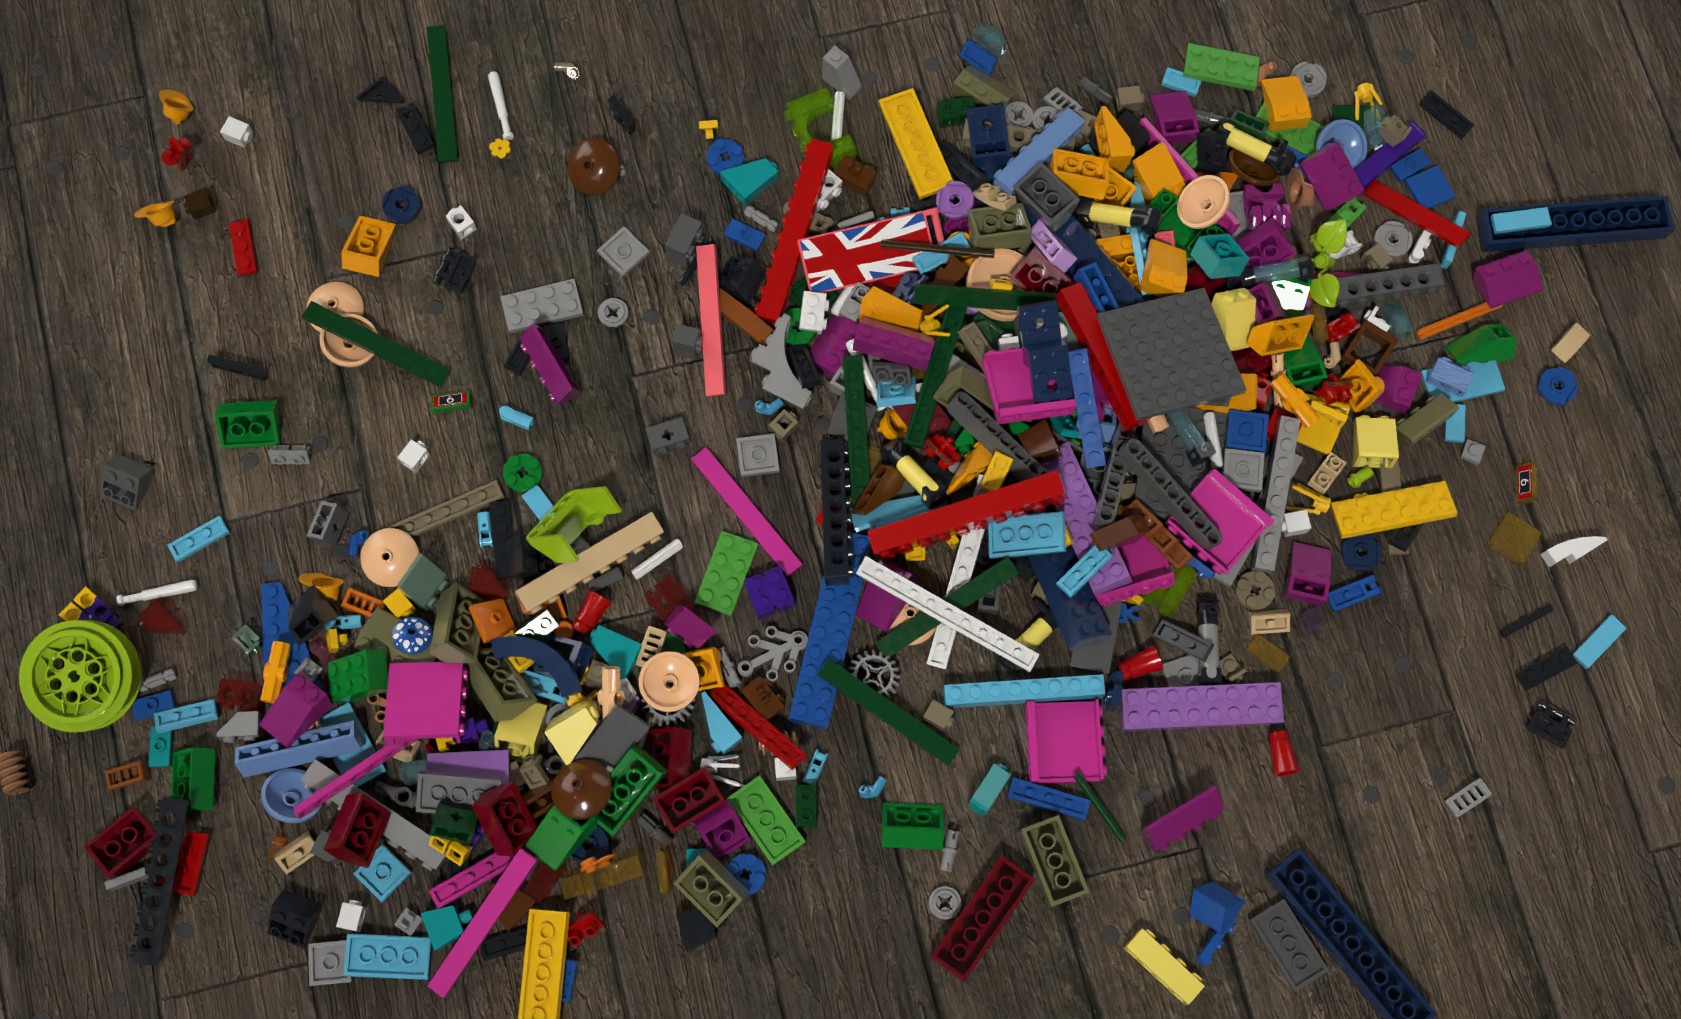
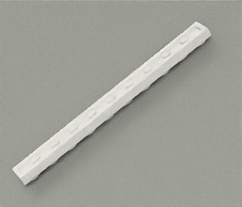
M979 474L973 497L989 492L979 487L984 475ZM975 528L970 530L969 534L962 536L945 597L971 581L985 529L977 530ZM943 623L937 626L927 660L928 665L947 669L957 631Z
M865 556L856 572L858 576L1028 672L1031 671L1040 655Z

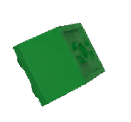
M1164 188L1147 208H1154L1163 213V219L1158 232L1173 230L1175 247L1185 250L1186 258L1194 259L1191 256V252L1199 236L1218 235L1225 232L1215 224L1202 229L1186 226L1180 220L1177 213L1179 198Z
M1021 421L999 424L1022 446L1019 436L1030 429L1028 425ZM965 428L954 444L956 451L962 456V459H964L968 452L973 450L974 440H976Z

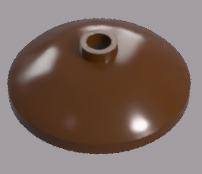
M590 138L580 142L572 150L568 159L569 178L572 184L585 194L599 195L607 192L614 186L620 174V159L617 151L610 143L602 139Z
M1232 149L1228 155V163L1232 171L1249 184L1270 186L1272 183H1277L1281 175L1275 173L1273 167L1236 149Z
M588 759L573 761L564 766L556 775L551 790L552 800L556 808L568 818L576 820L591 818L601 812L610 800L612 794L611 777L607 770L596 761ZM578 782H581V785L578 788H576L575 785Z

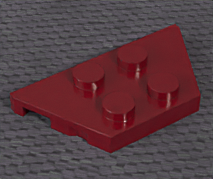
M938 403L926 440L934 437L936 434L945 437L952 424ZM916 404L891 406L908 428ZM924 444L923 450L925 451L927 448L926 444Z

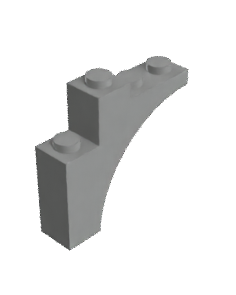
M783 314L775 323L774 327L776 329L774 333L770 334L766 340L767 347L759 344L758 348L755 347L750 355L752 358L751 362L770 372L769 375H765L762 381V385H764L762 389L805 411L813 393L807 388L802 389L800 382L796 379L789 366L786 341L792 318Z

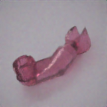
M313 640L309 644V649L320 659L321 667H323L321 678L326 682L323 676L328 672V663L331 662L330 652L320 641Z

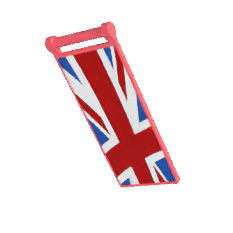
M936 207L799 239L797 243L809 292L825 293L855 286L858 282L863 284L905 274V272L918 271L912 258L923 253L922 251L881 248V240L933 245L926 216L931 215L938 244L944 242L938 214L940 210Z

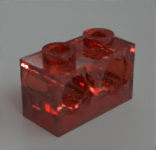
M221 678L216 702L222 705L221 708L233 710L234 707L241 708L243 712L260 711L263 685ZM234 691L233 698L227 700L228 692ZM253 693L254 699L247 703V696Z
M542 862L523 890V893L543 905L565 872V869L560 866L554 871L546 863Z

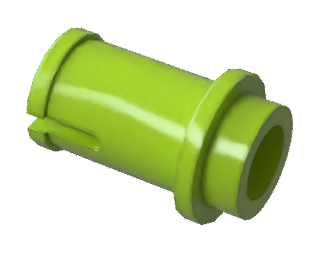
M1317 233L1311 235L1309 242L1313 244L1317 254H1325L1323 252L1324 246H1321L1317 241Z
M1365 466L1357 473L1350 474L1348 483L1353 488L1360 487L1361 483L1373 476V471L1370 467Z

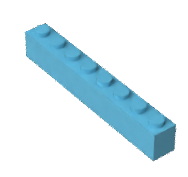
M1103 674L944 685L943 687L944 706L947 708L1023 704L1027 701L1038 703L1103 698L1105 695Z

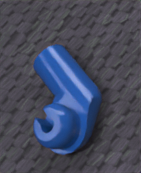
M360 530L350 537L348 556H358L359 546L369 538V533L366 530Z

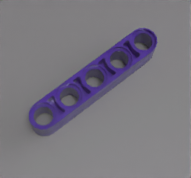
M1414 121L1407 125V127L1411 126L1412 129L1402 142L1393 147L1387 142L1354 170L1364 189L1426 136V133Z

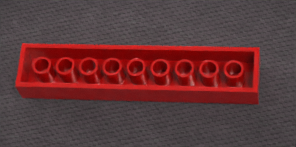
M1056 470L867 531L873 553L880 558H884V560L894 558L896 553L902 552V554L913 552V548L918 546L925 548L933 545L932 542L940 540V542L948 541L953 535L963 536L969 534L970 530L975 528L982 530L988 528V524L993 522L1001 524L1007 522V518L1012 516L1020 518L1027 515L1026 512L1031 510L1039 512L1046 509L1045 506L1053 504V506L1061 505L1069 498L1062 476Z

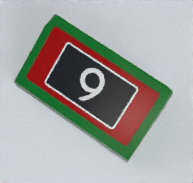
M470 390L431 395V410L433 414L472 409Z

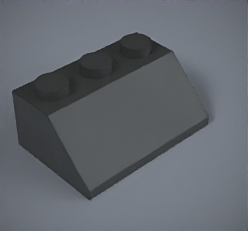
M1042 162L1013 186L1016 197L1053 233L1068 221L1080 201Z

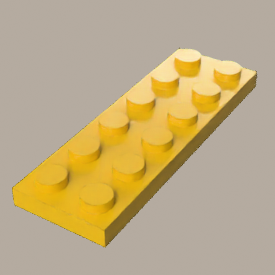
M911 88L878 100V104L919 200L937 194L940 189L945 187L947 183L952 182L953 179L914 89Z
M1446 481L1332 502L1330 506L1341 539L1457 517L1458 513Z
M529 909L518 1019H560L570 912Z

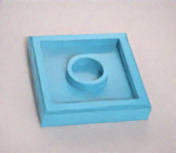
M911 376L912 385L892 386V382H878L877 407L916 404V376Z
M382 844L376 850L369 868L360 866L353 874L383 903L412 872Z

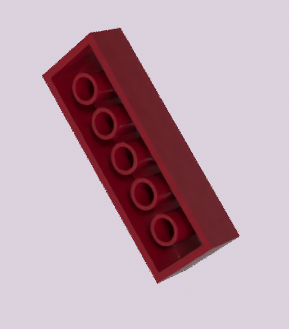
M1001 855L930 956V959L961 982H965L1035 879Z

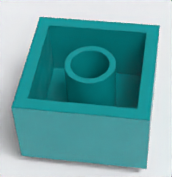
M1230 234L1199 236L1191 252V256L1210 279L1240 276L1249 260V257Z

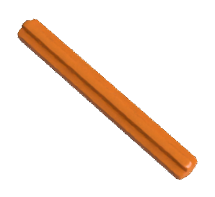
M1487 302L1420 328L1416 331L1418 339L1422 340L1499 309L1503 305L1491 309Z

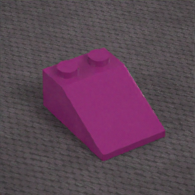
M883 559L879 561V564L919 586V583L911 573ZM868 581L855 615L887 632L906 605V602Z
M299 673L284 686L259 725L288 748L333 706L324 691Z

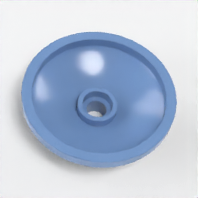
M1341 119L1330 122L1322 129L1317 139L1316 151L1327 143L1339 142L1354 170L1364 162L1367 154V139L1359 125L1353 121Z
M287 768L274 772L266 779L261 790V801L265 810L272 817L286 823H301L313 818L319 812L322 805L301 819H297L294 815L293 808L314 794L303 787L305 783L301 781V778L306 771Z

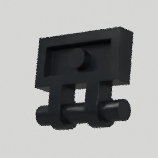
M447 249L445 255L443 254L441 257L442 262L439 269L435 270V277L432 283L440 285L442 280H446L444 283L445 288L462 294L477 263V259L458 252L456 258H453L454 251ZM448 265H452L450 272L447 273Z
M1540 700L1537 707L1542 709L1543 713L1535 711L1526 729L1561 749L1565 748L1573 731L1566 727L1568 723L1574 726L1577 719L1573 718L1567 711L1562 712L1555 708L1554 704ZM1550 715L1559 718V722L1549 718Z

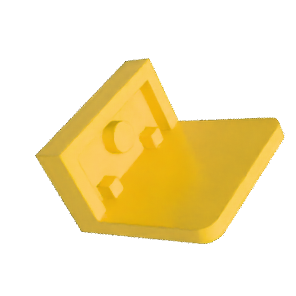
M1312 400L1310 406L1320 418L1308 428H1305L1302 424L1297 442L1328 455L1332 451L1340 429L1346 423L1348 415L1344 414L1340 409H1332L1326 406L1324 402Z

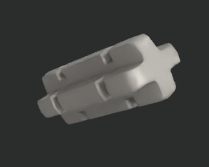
M748 205L744 211L746 216L752 217L754 221L764 227L767 226V229L772 232L778 228L777 221L774 219L770 220L769 216L759 210L756 211V208Z
M170 668L165 670L164 673L160 672L147 677L146 680L142 679L139 692L162 685L168 680H175L177 677L174 669Z

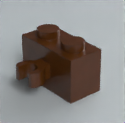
M846 155L842 157L833 172L843 181V186L866 197L874 184L877 171L873 167L863 165L856 158Z
M758 676L741 690V694L752 708L770 722L785 710L783 705L785 701L778 693L775 695L772 692L771 688L773 687L766 678L762 679Z
M552 775L549 776L548 784L528 789L521 794L533 819L541 814H544V817H546L554 806L551 793L554 781Z

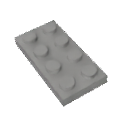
M575 279L500 296L509 333L526 330L532 324L543 326L584 316Z

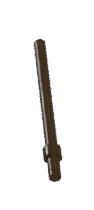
M881 240V248L964 255L979 259V257L994 258L995 251L982 250L980 247L961 248Z

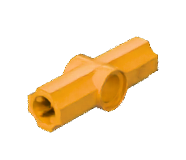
M1284 373L1269 383L1282 399L1283 407L1288 412L1294 413L1298 419H1301L1300 422L1305 428H1308L1320 418L1307 402V395L1301 389L1296 388Z
M273 641L269 662L265 664L263 679L265 681L261 701L273 704L282 691L283 683L286 682L289 673L287 664L291 644Z

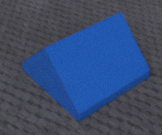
M1210 882L1194 889L1189 915L1218 933L1223 934L1245 903V900L1216 883Z

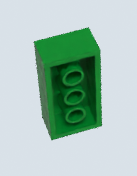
M639 745L632 747L610 774L612 780L610 800L605 808L595 815L597 824L612 837L621 831L668 772L665 767Z

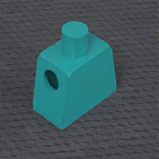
M454 905L421 913L434 951H440L458 940L465 931L464 924L471 922L473 919L470 909L459 913Z

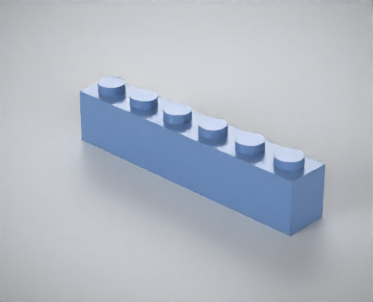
M1069 107L1064 112L1060 111L1055 117L1054 122H1049L1043 128V132L1040 135L1036 134L1028 146L1025 145L1021 148L1016 158L1012 157L1003 170L999 169L995 173L993 185L999 186L1000 193L1015 195L1013 186L1040 162L1046 166L1051 161L1053 149H1064L1083 130L1085 120Z
M353 720L306 731L288 748L277 739L236 747L235 765L243 778L310 763L315 759L318 761L362 750V734Z

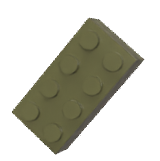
M1059 815L1019 831L1048 908L1089 893Z

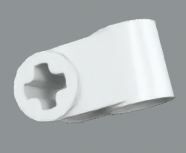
M1352 230L1347 232L1344 247L1338 253H1331V257L1339 259L1346 255H1351L1363 246L1353 236L1354 232Z

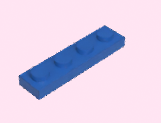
M1014 777L1011 780L1007 798L1084 821L1091 801Z

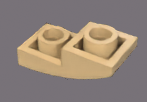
M990 183L980 185L973 192L976 198L1000 210L1006 211L1017 203L1016 196L1000 193L999 186H994Z
M1575 322L1550 351L1563 363H1566L1585 343L1590 334Z
M1330 452L1307 485L1321 495H1324L1347 462Z

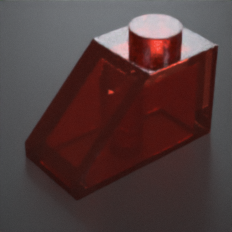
M485 565L472 566L467 590L477 595L508 600V594L492 570H490V567Z
M157 600L153 601L137 615L141 620L139 624L147 632L151 630L155 634L184 635L186 633L185 629Z

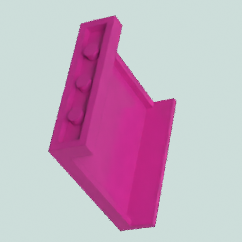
M1009 348L1004 351L991 350L985 353L982 366L997 424L1073 414L1077 406L1075 399L1033 404L1030 371L1024 364L1022 348ZM1055 380L1047 383V389L1049 390L1054 389L1056 386Z
M1211 469L1188 496L1222 534L1221 544L1206 551L1191 538L1172 515L1165 523L1168 525L1167 529L1176 536L1178 534L1183 538L1182 543L1190 549L1193 547L1198 551L1197 556L1205 562L1208 560L1213 564L1211 568L1219 575L1222 573L1228 575L1232 566L1266 527L1272 525L1274 520L1216 469ZM1181 506L1182 511L1186 513L1185 508ZM1195 521L1196 527L1199 528V524ZM1208 536L1209 542L1212 543V539Z
M1143 536L1134 544L1117 547L1133 583L1096 595L1099 606H1109L1116 601L1129 600L1139 594H1149L1153 590L1160 588L1166 589L1175 584L1174 573L1171 571L1168 560Z
M390 663L383 732L386 745H395V739L456 738L457 743H461V736L465 735V724L462 723V717H466V705H463V701L467 699V687L464 686L469 676L468 669H465L463 663Z
M1099 699L1091 702L1035 703V701H1027L1025 703L1029 782L1034 784L1076 783L1077 781L1073 776L1078 772L1081 773L1086 782H1101L1104 779V776L1107 775L1106 764H1103L1102 756H1105V745L1101 744V736H1104V726L1100 724L1103 708L1102 705H1099Z

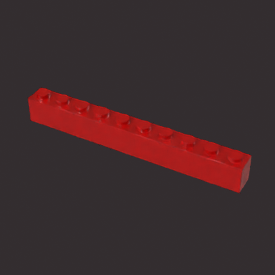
M811 138L810 144H806L804 151L806 157L799 166V172L801 173L799 179H796L794 182V195L789 198L788 207L790 208L788 214H785L783 217V231H780L778 234V247L773 250L771 257L773 263L766 272V278L768 279L766 285H762L760 292L762 298L755 307L756 316L765 322L775 324L777 319L784 314L801 260L797 241L808 237L834 153V146L831 143Z

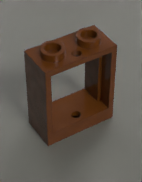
M1365 320L1339 362L1346 369H1349L1355 363L1357 358L1350 353L1363 335L1386 349L1375 368L1362 362L1375 377L1399 339Z

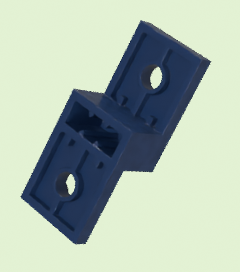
M1004 104L966 109L972 165L985 175L987 179L985 183L994 182L995 173L999 169L1003 170L1010 160ZM984 122H990L992 126L989 128H985L982 126V124ZM977 198L978 206L987 205Z
M1051 300L1017 306L1023 361L1030 371L1033 404L1073 399L1068 346L1061 339L1057 301ZM1038 318H1043V326L1036 328L1034 325L1035 321ZM1055 380V388L1052 390L1047 389V383Z

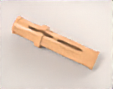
M1284 353L1271 354L1272 370L1270 372L1274 380L1282 373L1286 375V370L1284 369ZM1273 389L1274 408L1285 409L1281 402L1282 399Z

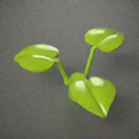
M1346 220L1324 223L1317 232V241L1321 246H1324L1323 252L1325 254L1321 253L1315 258H1311L1316 267L1322 269V271L1318 274L1319 279L1312 280L1309 293L1313 300L1322 306H1336V300L1340 291L1339 281L1336 276L1324 273L1333 267L1335 259L1330 254L1338 253L1344 247L1347 237ZM1292 257L1291 259L1286 261V263L1294 265V260L1297 259L1296 257Z

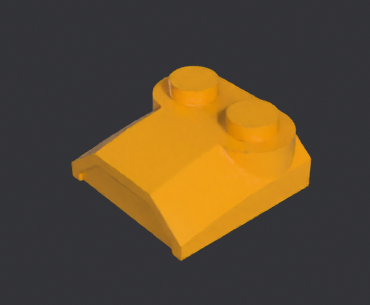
M1357 359L1339 379L1340 381H1352L1354 385L1350 390L1353 398L1348 403L1351 404L1350 406L1355 413L1370 406L1385 389L1383 380L1378 376L1374 377L1360 359Z
M707 647L683 653L697 668L700 680L698 691L724 687L720 667L721 653L717 648Z

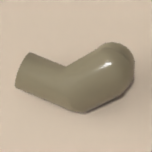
M554 63L555 72H565L571 79L578 78L579 70L573 63Z

